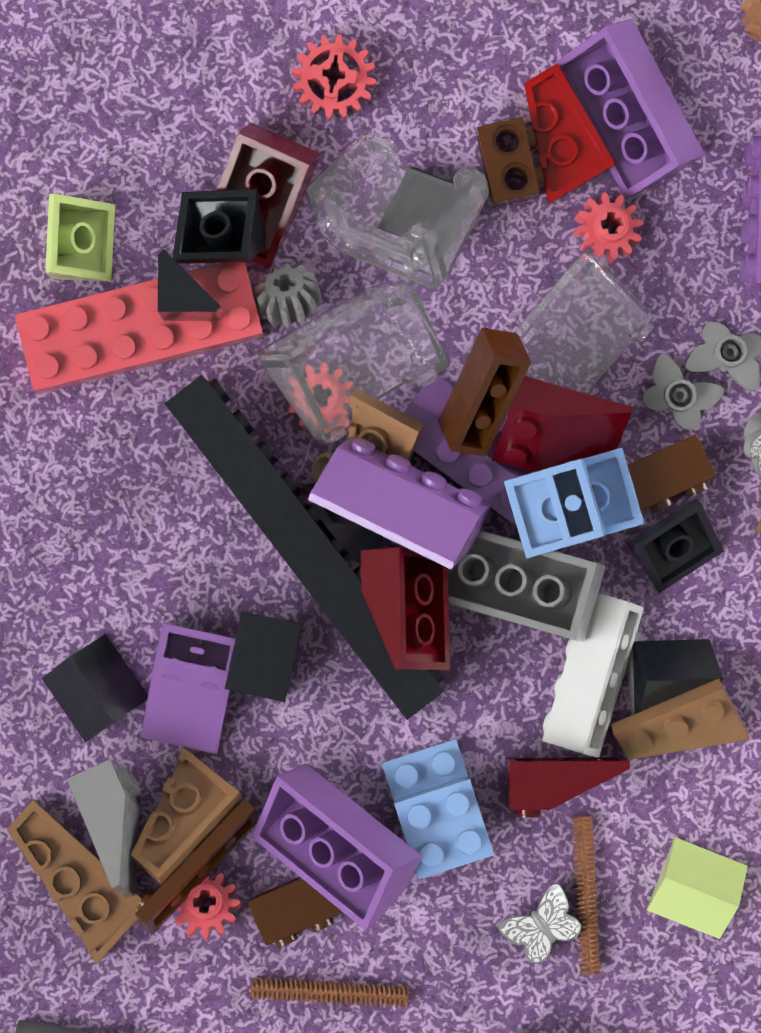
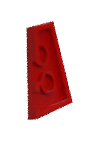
M558 63L524 83L547 200L550 205L616 166V163Z

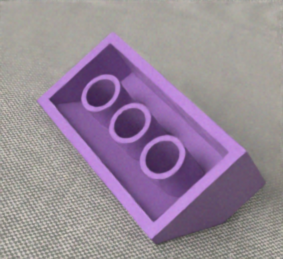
M632 19L604 27L553 63V65L558 63L615 161L616 166L611 168L610 171L625 199L676 174L705 156Z
M434 373L403 412L425 425L413 454L459 488L469 489L478 493L483 501L491 504L489 510L512 527H515L516 522L504 481L537 471H527L492 461L498 433L486 456L450 451L438 420L454 387Z
M349 437L339 445L313 487L308 498L309 501L449 569H452L475 546L491 507V504L483 501L478 493L446 483L445 478L437 473L422 472L410 466L411 463L401 456L387 455L375 449V445L366 439Z
M303 764L276 777L252 834L253 839L365 931L373 927L408 887L422 856L307 764Z

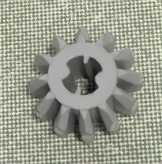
M287 262L285 267L279 270L272 266L271 274L260 275V282L254 287V297L258 312L262 319H267L273 327L283 323L289 329L291 324L295 322L304 325L305 317H315L317 307L321 305L322 296L317 278L313 272H307L303 264L293 269Z

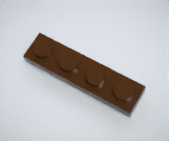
M243 799L223 818L217 828L168 877L166 882L156 892H149L140 901L135 915L140 926L151 936L188 898L191 890L200 885L255 827L259 819L256 809L250 803Z

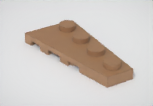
M34 799L7 828V831L33 870L37 872L47 887L48 893L54 902H57L69 920L70 926L76 935L81 938L97 965L137 920L135 913L138 911L137 907L143 897L135 890V895L127 899L112 889L100 858Z

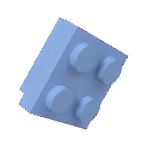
M623 448L504 481L526 559L645 524Z
M456 739L382 762L406 842L422 855L416 867L418 879L494 855Z

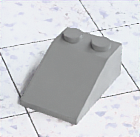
M109 759L68 778L67 781L112 889L128 899L135 895L137 864L133 861L131 853L139 836L140 806L136 797L141 795V791L132 773L129 774L125 766L120 768Z

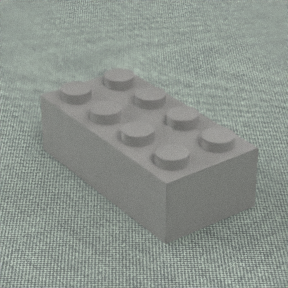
M480 531L475 546L452 569L448 568V602L451 605L572 640L585 642L606 566L556 551L526 559L522 542Z

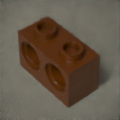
M523 117L478 126L476 137L492 208L537 199L540 194L539 188L545 187L541 165H533L530 150L536 149V142L532 126L525 127ZM502 135H511L516 139L518 147L512 152H504L498 148L496 140ZM511 172H518L524 176L526 186L520 190H512L506 185L505 176Z

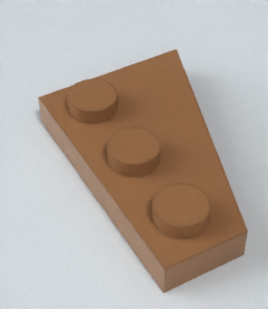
M355 388L349 395V407L352 408V423L349 426V437L366 439L375 445V449L387 455L401 456L410 462L425 425Z
M716 679L611 724L613 734L628 760L750 740L748 731L720 679Z
M184 747L177 759L179 763L172 777L167 779L162 791L164 794L155 812L150 814L131 853L133 861L161 884L168 879L242 799L240 792Z

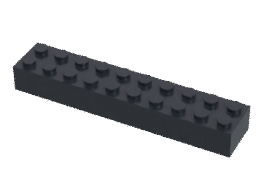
M203 375L199 376L164 404L402 715L408 720L445 691L440 683L446 680L440 671L395 670L362 593L360 566L352 570L346 563L344 558L349 553L334 536L328 539L320 527L324 523L312 505L309 504L304 508L297 499V496L302 491L287 472L280 476L274 469L273 465L278 460L262 440L256 445L249 434L255 430L241 411L238 409L232 413L225 404L231 399L215 377L208 382Z

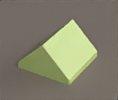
M49 194L45 273L51 279L112 281L115 204L60 194Z
M674 837L647 911L720 939L739 907L748 866Z

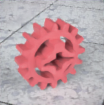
M337 34L335 43H329L327 37L323 35L321 36V46L316 47L312 42L307 43V48L310 54L306 56L298 53L296 56L302 68H292V76L301 79V81L293 84L294 92H304L299 99L301 106L307 105L310 102L313 104L311 115L316 116L320 110L325 111L326 120L331 121L333 112H339L342 120H346L347 109L351 108L357 114L361 112L360 99L370 102L371 94L365 89L376 86V79L367 77L368 74L375 71L374 63H364L369 56V52L365 49L357 53L355 51L357 47L355 39L351 40L348 45H344L342 35ZM329 54V58L322 64H313L320 57ZM344 55L356 64L359 72L348 68L344 62ZM335 62H337L339 76L344 79L337 80L333 93H331L329 80L324 76L331 75ZM308 83L318 85L324 92V100L312 92ZM357 89L348 99L338 102L339 96L344 92Z

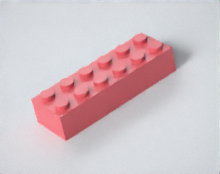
M218 263L186 271L222 307L225 316L220 321H164L158 313V279L16 314L15 319L33 391L37 394H43L264 338L246 263Z

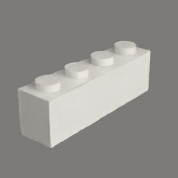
M598 593L585 642L569 639L567 643L566 663L563 673L559 675L555 683L554 691L556 696L552 709L544 720L543 730L545 733L542 741L582 754L600 757L644 607Z

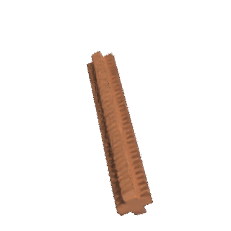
M571 816L575 817L571 821L575 822L572 826L576 827L572 829L573 832H576L572 834V836L576 837L572 841L576 842L573 846L577 847L573 849V851L577 852L573 854V856H577L573 861H577L574 866H578V868L574 869L578 871V873L574 874L578 878H574V880L578 881L575 885L579 886L575 888V890L579 891L575 893V895L579 896L575 900H579L576 905L580 907L576 908V910H580V912L576 914L580 915L577 919L580 920L581 932L579 933L581 937H577V939L581 940L578 944L582 945L578 947V949L582 950L578 952V954H582L578 959H582L579 964H583V966L579 968L583 969V971L579 973L601 974L599 970L601 967L599 965L598 913L596 911L598 910L596 906V873L594 872L596 869L593 862L595 861L593 857L595 856L593 852L595 851L593 847V819L591 818L592 816Z
M255 977L251 984V997L253 1000L256 997L258 1000L261 997L263 1000L266 997L270 1000L272 997L274 1001L277 997L278 1001L281 998L282 1001L287 998L288 1002L292 999V1002L294 1000H297V1002L300 1000L304 1002L306 1000L309 1003L311 999V1002L314 1003L316 999V1002L319 1003L321 999V1003H324L326 999L327 1004L331 1000V1004L335 1001L338 1004L341 1001V1005L346 1002V1005L349 1002L351 1005L354 1002L358 1005L360 1002L361 1006H363L365 1002V1005L368 1006L370 1002V1005L373 1006L375 1002L376 1007L379 1003L381 1007L384 1003L385 1007L390 1004V1007L394 1004L395 1008H397L398 1004L400 1008L403 1007V1004L405 1008L408 1007L409 987L406 986L404 989L403 985H401L400 989L398 985L394 988L393 985L391 987L388 985L384 987L382 984L380 988L379 984H377L375 988V985L372 984L370 988L369 983H367L366 987L364 983H362L361 987L357 983L355 987L354 983L350 986L349 982L347 985L344 982L342 985H340V982H337L336 985L334 981L332 985L330 981H328L327 985L325 981H323L322 985L318 981L316 985L315 980H313L312 984L308 980L306 984L305 980H303V983L300 980L296 983V979H294L292 983L291 979H289L287 983L286 979H284L282 983L281 978H279L278 982L276 978H274L273 982L271 978H269L268 982L264 978L262 982L261 977L259 981Z

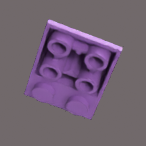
M169 623L162 624L141 738L218 754L231 694L230 690L225 689L236 638Z

